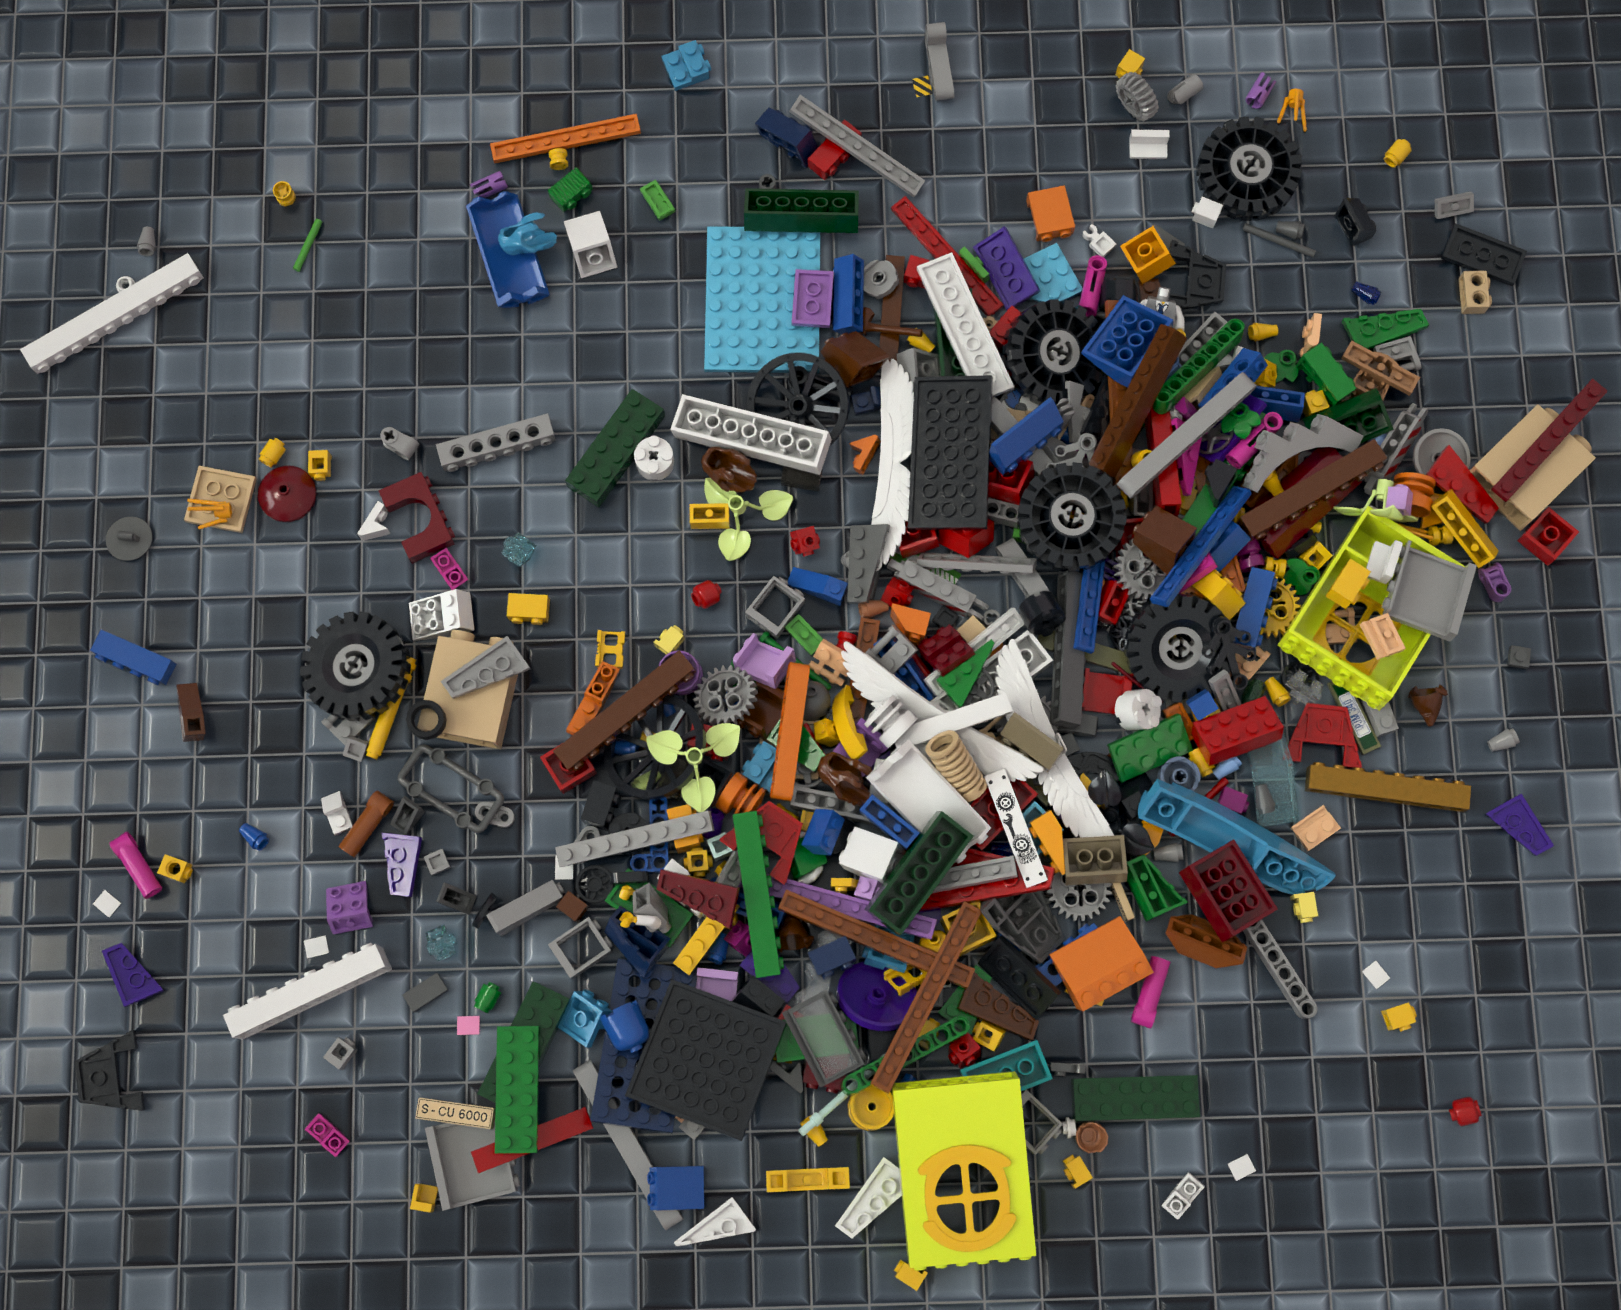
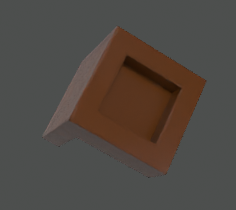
M569 891L556 906L576 923L579 922L589 909L587 904Z

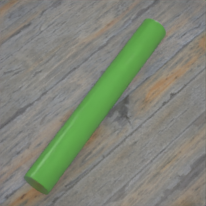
M316 218L293 266L295 271L300 272L322 225L320 219Z

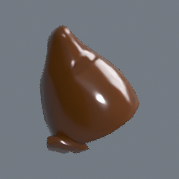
M1440 684L1439 687L1418 689L1415 686L1410 690L1408 698L1411 699L1413 706L1423 717L1427 726L1431 727L1434 725L1440 712L1443 696H1447L1448 693Z
M786 913L784 922L779 928L777 937L780 936L781 949H778V951L782 953L783 950H798L805 947L808 949L814 941V936L808 935L806 928L797 917Z

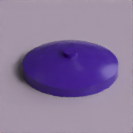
M860 962L843 972L838 982L836 996L842 1011L856 1024L871 1030L891 1031L899 1028L917 993L916 987L899 996L893 986L884 980V972L890 968L884 967L882 970ZM901 976L892 979L897 986L907 983Z

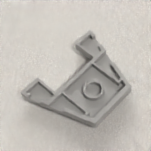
M1065 381V389H1068V404H1071L1075 411L1068 422L1069 443H1075L1081 436L1080 431L1090 412V408L1080 405L1084 385ZM1088 439L1084 440V446L1088 447L1090 445Z

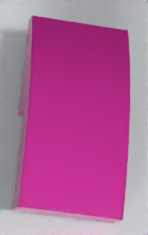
M447 548L430 558L451 590H454L468 580Z
M320 1113L304 1129L335 1157L350 1142L344 1134Z

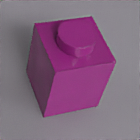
M1227 786L1222 789L1217 802L1238 814L1245 813L1249 802L1246 801L1248 798L1247 794Z

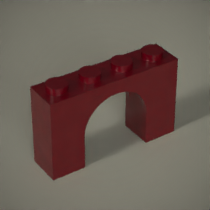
M422 472L378 490L389 513L413 503L425 505L430 509L431 519L427 528L421 533L401 541L412 564L455 545L453 541L455 534L451 527L447 528L445 521L448 519L444 510H439L437 505L440 504L436 493H431L430 487H433L428 476L424 477Z

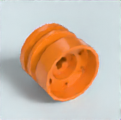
M1414 472L1396 474L1393 480V487L1397 484H1403L1409 487L1413 493L1411 515L1414 517L1429 516L1433 500L1430 497L1434 494L1435 479L1428 475Z
M737 772L722 791L715 807L725 814H728L733 808L736 809L734 814L756 811L761 807L767 790L762 787L755 794L758 784L755 783L747 789L749 779Z

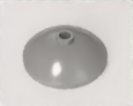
M1440 428L1425 433L1417 441L1413 451V462L1417 473L1426 475L1435 462L1434 458H1438L1448 445L1452 447L1469 469L1471 457L1467 443L1459 434L1449 429Z

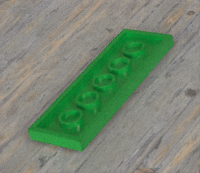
M497 1026L495 1154L538 1153L539 1026Z

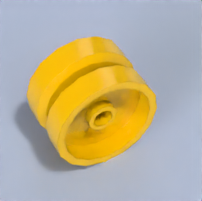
M872 1085L850 1096L847 1105L848 1116L859 1129L875 1131L889 1123L894 1115L891 1092L887 1094ZM873 1103L875 1105L873 1111L869 1110V1104Z

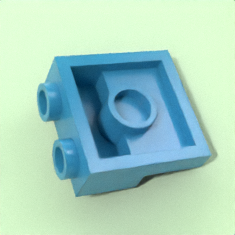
M696 40L678 46L679 50L661 56L675 91L709 79L711 66L708 60L704 61L702 56L705 55L704 49L701 44H697Z
M763 741L762 744L758 743L754 748L753 754L755 755L752 760H747L743 765L742 770L744 772L742 775L770 793L776 748Z
M874 926L912 943L914 941V935L907 933L898 935L888 928ZM866 946L864 947L862 957L865 958L864 964L882 970L884 967L902 973L906 971V963Z
M584 989L583 991L573 992L558 1028L588 1048L592 1047L599 1029H604L599 1017L612 1013V1010L608 1008L609 1004L606 1001L596 1000L593 998V992Z

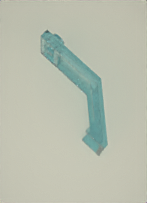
M1283 731L1281 740L1247 752L1252 770L1255 806V786L1267 783L1276 804L1274 812L1259 814V810H1256L1257 824L1262 827L1299 822L1293 762Z

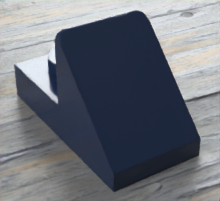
M870 386V391L851 395L855 415L881 410L880 387Z

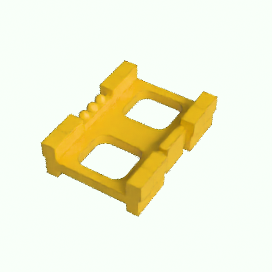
M598 630L595 666L599 668L605 654H615L616 664L612 666L623 669L625 631L607 632ZM617 635V645H605V636Z
M907 964L904 973L893 969L886 970L884 972V980L893 986L899 996H902L909 992L910 989H913V987L921 985L927 972L920 970L923 974L913 977L908 971L915 967ZM901 976L907 983L897 986L892 979Z

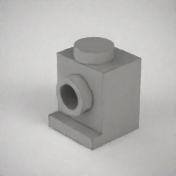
M338 1037L323 1058L337 1069L344 1070L347 1063L357 1052V1049L354 1048L356 1043L348 1037H345V1039ZM343 1048L347 1051L345 1056L340 1055V1051Z

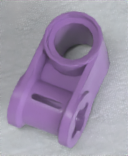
M1496 562L1493 566L1486 569H1478V576L1489 598L1494 602L1503 601L1510 594L1511 585L1504 574L1501 564ZM1496 588L1502 589L1503 594H1499Z

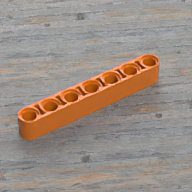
M789 662L770 791V798L792 800L810 665Z

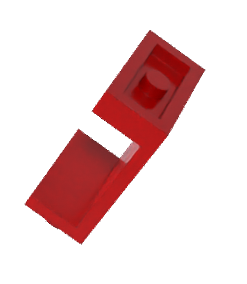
M1085 668L1082 711L1116 715V700L1125 691L1132 690V681L1125 675L1089 672L1090 668Z

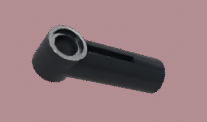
M795 366L796 374L803 377L801 381H798L800 390H804L810 372L802 366ZM789 372V383H790V386L793 388L792 381H791V377H790V372ZM816 374L810 392L814 394L834 380ZM852 386L847 388L849 394V402L851 400V395L853 394L854 387ZM837 387L822 396L840 403Z

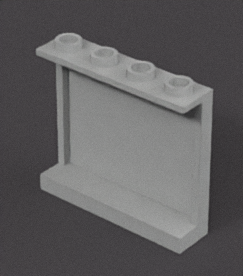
M1408 540L1401 548L1393 580H1390L1387 586L1389 594L1382 603L1383 614L1388 613L1393 621L1451 642L1458 635L1477 565L1468 563L1466 567L1457 565L1410 547L1412 541Z
M495 1122L493 1129L451 1123L425 1128L442 1211L518 1191L520 1179L518 1174L514 1173L515 1159L478 1174L471 1155V1151L495 1142Z

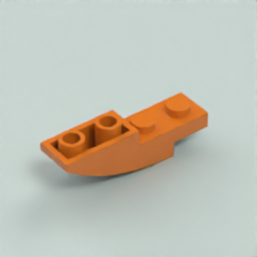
M604 661L601 662L584 693L583 700L566 728L567 733L574 735L601 713L620 672L619 668Z

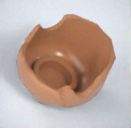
M1089 1121L1082 1123L1077 1128L1075 1140L1078 1147L1087 1153L1102 1152L1108 1145V1134L1101 1124Z

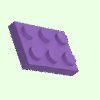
M795 270L792 326L830 328L834 271Z

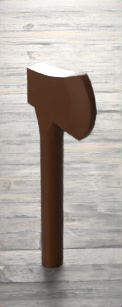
M863 307V332H859L861 335L866 336L868 332H883L922 337L923 335L922 329L871 323L875 313L870 308Z

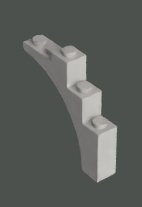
M1317 414L1316 418L1313 419L1310 430L1293 422H1290L1285 428L1283 437L1263 430L1258 435L1254 447L1260 450V452L1254 458L1250 472L1245 476L1243 487L1258 493L1267 477L1288 458L1302 451L1318 447H1334L1352 452L1358 448L1364 436L1320 414Z

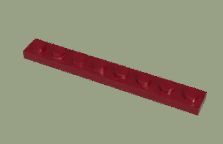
M1592 378L1491 490L1503 501L1507 502L1607 393V390Z

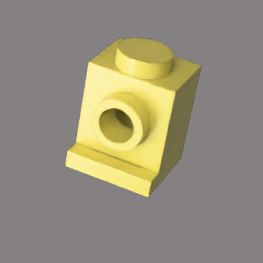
M676 625L671 626L668 630L665 629L659 637L661 640L658 641L656 639L654 645L666 655L676 651L685 640L683 631Z
M1314 892L1290 896V900H1295L1293 912L1295 916L1297 915L1298 920L1301 923L1313 922L1312 918L1318 916Z

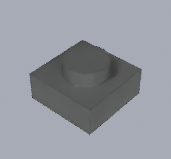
M1511 645L1508 652L1507 666L1528 669L1531 648Z

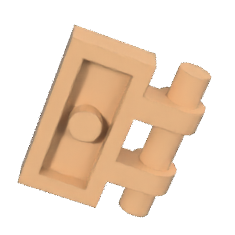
M823 639L813 656L819 660V663L817 664L811 660L809 663L810 669L814 670V673L817 675H822L829 679L831 684H837L840 687L845 683V680L839 677L840 674L847 677L846 673L849 672L843 665L845 661L841 655L843 650ZM825 665H827V666L831 667L832 669H834V670H835L834 673H832V672H830L829 670L825 669V668H824Z

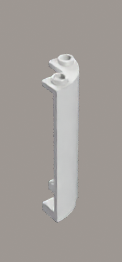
M909 739L897 747L890 756L883 760L866 777L919 833L922 832L936 811H943L974 835L955 861L958 864L966 858L967 855L965 853L971 846L976 843L980 845L987 839L988 836L986 834L991 827Z

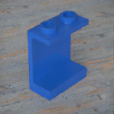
M704 1166L649 1167L650 1172L647 1174V1182L650 1185V1193L648 1194L647 1202L650 1210L704 1209Z

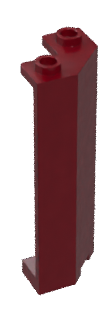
M1318 447L1280 482L1281 487L1284 491L1339 460L1342 456L1334 447ZM1356 480L1352 482L1351 487L1343 492L1340 490L1335 492L1334 497L1326 502L1321 500L1317 503V507L1311 511L1304 510L1297 519L1285 521L1284 526L1280 529L1268 531L1267 536L1259 540L1265 552L1278 559L1362 481L1357 482ZM1269 492L1249 511L1273 498L1272 493Z

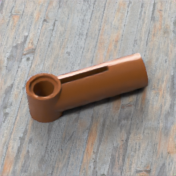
M375 791L369 798L366 808L338 847L355 858L382 818L386 817L391 811L395 802L380 791Z

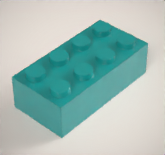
M1037 1040L959 1070L961 1076L1015 1071L1020 1078L1021 1091L1053 1079Z

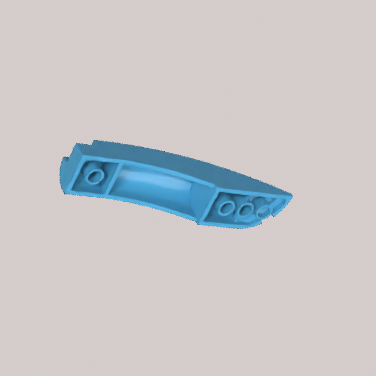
M1156 779L1150 790H1145L1138 806L1139 819L1178 835L1210 853L1234 839L1261 883L1281 892L1294 895L1313 889L1317 891L1325 887L1336 877L1333 871L1264 827L1174 782L1168 784Z

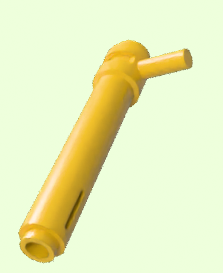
M414 658L406 659L411 664L410 674L404 675L408 683L411 682L413 677L411 676L412 671H415L417 666L415 665L416 659ZM399 688L397 693L401 697L395 704L389 701L387 705L390 709L379 714L366 748V756L376 760L378 756H381L405 690Z

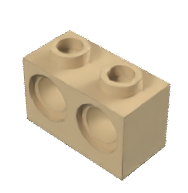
M1463 271L1458 278L1461 313L1484 314L1492 304V297L1488 291L1490 278L1487 277V271ZM1472 281L1477 282L1479 286L1474 285ZM1473 299L1479 300L1480 304L1475 303Z

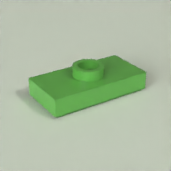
M656 179L640 188V192L659 221L675 212V208Z
M965 246L959 250L960 257L986 283L989 280V273L984 269V264L980 258L974 257Z

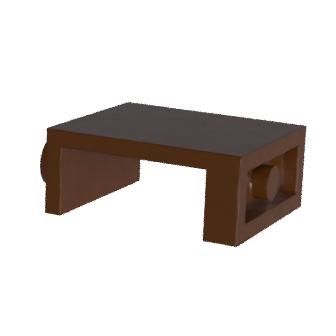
M756 682L758 694L755 697L757 701L752 702L755 708L748 709L750 716L744 714V721L737 719V725L741 729L743 727L747 729L755 738L760 737L766 740L781 718L784 691Z

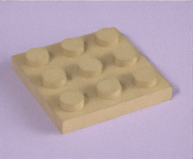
M198 466L190 499L230 502L232 518H227V522L218 523L210 527L243 533L257 478L251 475ZM188 503V507H195V506H214V505ZM187 510L184 521L203 525L217 520L219 517L214 516V511Z

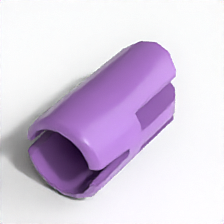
M1263 72L1259 74L1245 99L1248 105L1255 99L1252 108L1255 109L1263 106L1277 82L1273 80L1267 90H1265L1271 80V77L1267 76L1261 85L1258 86L1265 75Z
M500 171L469 184L471 188H474L489 181V183L473 190L474 195H477L492 188L491 191L478 196L483 198L508 188L506 181L502 180L504 178Z

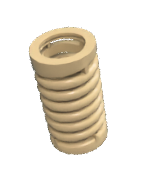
M948 730L934 736L928 742L925 749L935 768L967 802L980 797L987 788L986 780L983 778V774L957 732Z

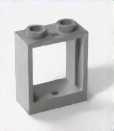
M773 576L745 611V616L764 631H768L777 640L785 630L784 627L792 621L805 604L804 594L796 588L794 590L788 586V582L783 578ZM775 587L796 602V605L779 626H776L757 612V609Z
M589 917L548 944L572 980L612 953L610 947L613 945L607 936L602 937L599 931L602 928L596 919L592 921ZM589 926L605 950L575 970L560 945Z
M1026 1089L1021 1093L1022 1106L1029 1101L1054 1124L1034 1147L1026 1140V1148L1033 1155L1037 1153L1041 1155L1048 1148L1047 1142L1050 1138L1056 1139L1063 1131L1060 1128L1063 1123Z

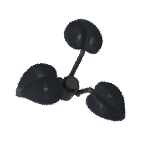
M1104 769L1092 780L1088 787L1090 799L1097 805H1105L1106 809L1103 812V816L1107 822H1118V832L1124 835L1125 851L1127 854L1143 855L1152 851L1154 845L1147 830L1142 825L1128 823L1122 830V818L1120 816L1123 809L1119 804L1122 797L1121 790L1114 777ZM1069 827L1063 828V839L1080 838L1079 834L1078 837H1075Z

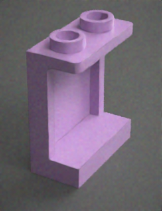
M755 633L745 640L742 649L733 658L735 669L740 667L742 671L746 670L753 680L774 689L778 687L786 676L789 662L795 663L796 661L793 648L787 646L782 651L758 641L757 634Z
M697 968L696 988L731 1001L737 993L739 973Z

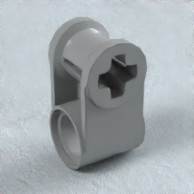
M392 427L384 428L381 431L380 437L384 446L401 458L409 461L419 443L412 437L404 435Z

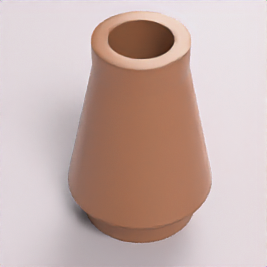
M869 600V603L858 604L859 613L862 618L869 619L889 610L888 604L881 600Z

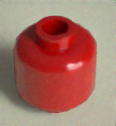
M706 580L693 588L691 598L697 607L707 609L720 601L721 588L717 583L714 584L712 581Z
M1471 1097L1454 1100L1452 1102L1453 1108L1449 1109L1452 1121L1457 1120L1460 1126L1477 1123L1479 1117L1482 1116L1477 1100H1473Z

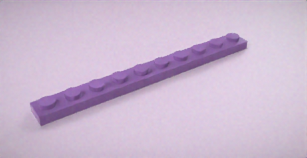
M771 876L772 888H769L770 896L782 899L785 890H789L860 921L888 928L864 910L870 901L787 879L784 885ZM741 880L738 887L743 889V884ZM916 914L903 933L932 940L937 919Z

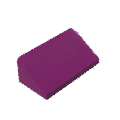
M1182 397L1175 406V409L1186 420L1198 411L1185 397Z

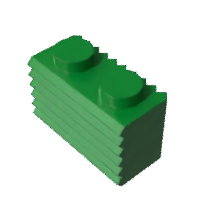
M575 167L574 170L549 188L548 193L553 202L565 212L566 210H572L581 198H587L591 194L592 185L580 170Z

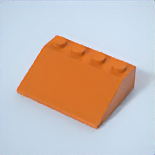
M1121 916L1049 954L1076 1009L1080 1011L1089 1009L1154 973L1145 954Z

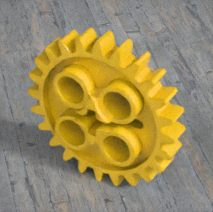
M1285 579L1278 582L1276 590H1272V592H1277L1280 598H1273L1271 610L1267 609L1265 616H1268L1266 628L1262 627L1260 635L1265 633L1267 639H1269L1271 633L1277 638L1278 631L1284 635L1286 632L1285 628L1288 629L1298 613L1295 610L1301 608V605L1295 604L1300 600V597H1294L1297 591H1290L1289 589L1292 584L1285 586ZM1282 610L1285 616L1278 617L1275 611Z

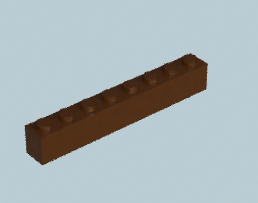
M1160 324L1088 464L1097 468L1098 472L1115 478L1187 340L1177 329Z
M1373 439L1242 515L1239 518L1238 524L1251 538L1250 542L1254 539L1259 541L1267 536L1268 531L1272 529L1276 531L1284 526L1285 521L1297 519L1304 510L1311 511L1318 506L1317 503L1321 500L1326 502L1334 497L1335 492L1339 490L1343 492L1351 487L1352 482L1356 480L1360 482L1371 471L1377 472L1385 466L1384 463L1387 460V456L1376 440Z
M677 651L553 752L570 772L573 770L575 772L584 766L583 762L589 757L590 759L596 757L600 753L599 749L604 745L609 746L612 744L619 733L627 732L632 727L631 724L634 721L642 720L648 714L647 711L652 707L656 708L662 704L664 697L668 694L671 696L677 692L680 684L683 682L688 683L692 680L696 670L681 651Z

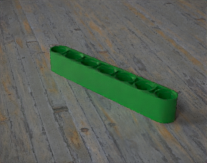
M1239 319L1228 321L1163 384L1153 404V410L1158 414L1169 412L1182 397L1240 343L1245 327L1244 322Z
M958 1016L918 1037L909 1053L911 1058L909 1061H905L902 1069L965 1035L970 1028L969 1021L963 1016ZM955 1022L962 1023L964 1031L958 1032L954 1027ZM939 1031L943 1032L946 1035V1041H939L936 1033ZM920 1041L926 1042L928 1044V1051L920 1050L918 1043ZM883 1057L845 1077L841 1083L842 1092L847 1096H853L872 1086L870 1084L871 1081L864 1077V1072L870 1070L875 1075ZM846 1081H854L856 1089L853 1091L848 1090Z

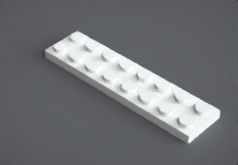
M951 252L917 266V272L965 376L992 375V398L1013 390L1014 385L953 253Z

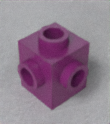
M739 920L724 940L734 950L747 957L752 950L748 923L745 924Z

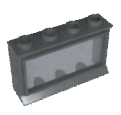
M826 989L782 1012L820 1088L865 1065L863 1060L867 1059L861 1047L859 1049L856 1048L854 1041L857 1039L852 1029L847 1030L844 1025L847 1020L842 1010L837 1011L834 1004L838 1002L832 992L828 993Z

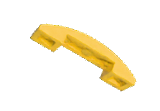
M846 685L834 697L832 705L833 721L837 735L851 759H859L868 749L864 735L857 733L850 709L854 699L850 686Z
M849 1167L766 1171L767 1192L850 1188Z

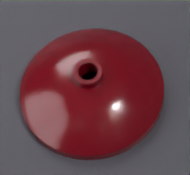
M281 466L271 470L262 479L258 488L260 507L270 518L280 522H293L301 519L312 509L316 500V486L313 479L306 471L296 466ZM282 488H287L286 492H281Z

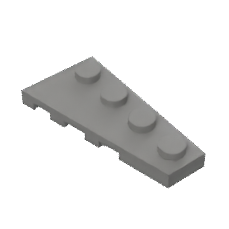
M506 636L443 679L441 683L454 699L530 670V667L509 637Z

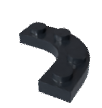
M1082 752L1068 757V760L1072 761L1077 775L1082 773L1099 775L1106 769L1116 781L1118 779L1112 758L1097 752Z

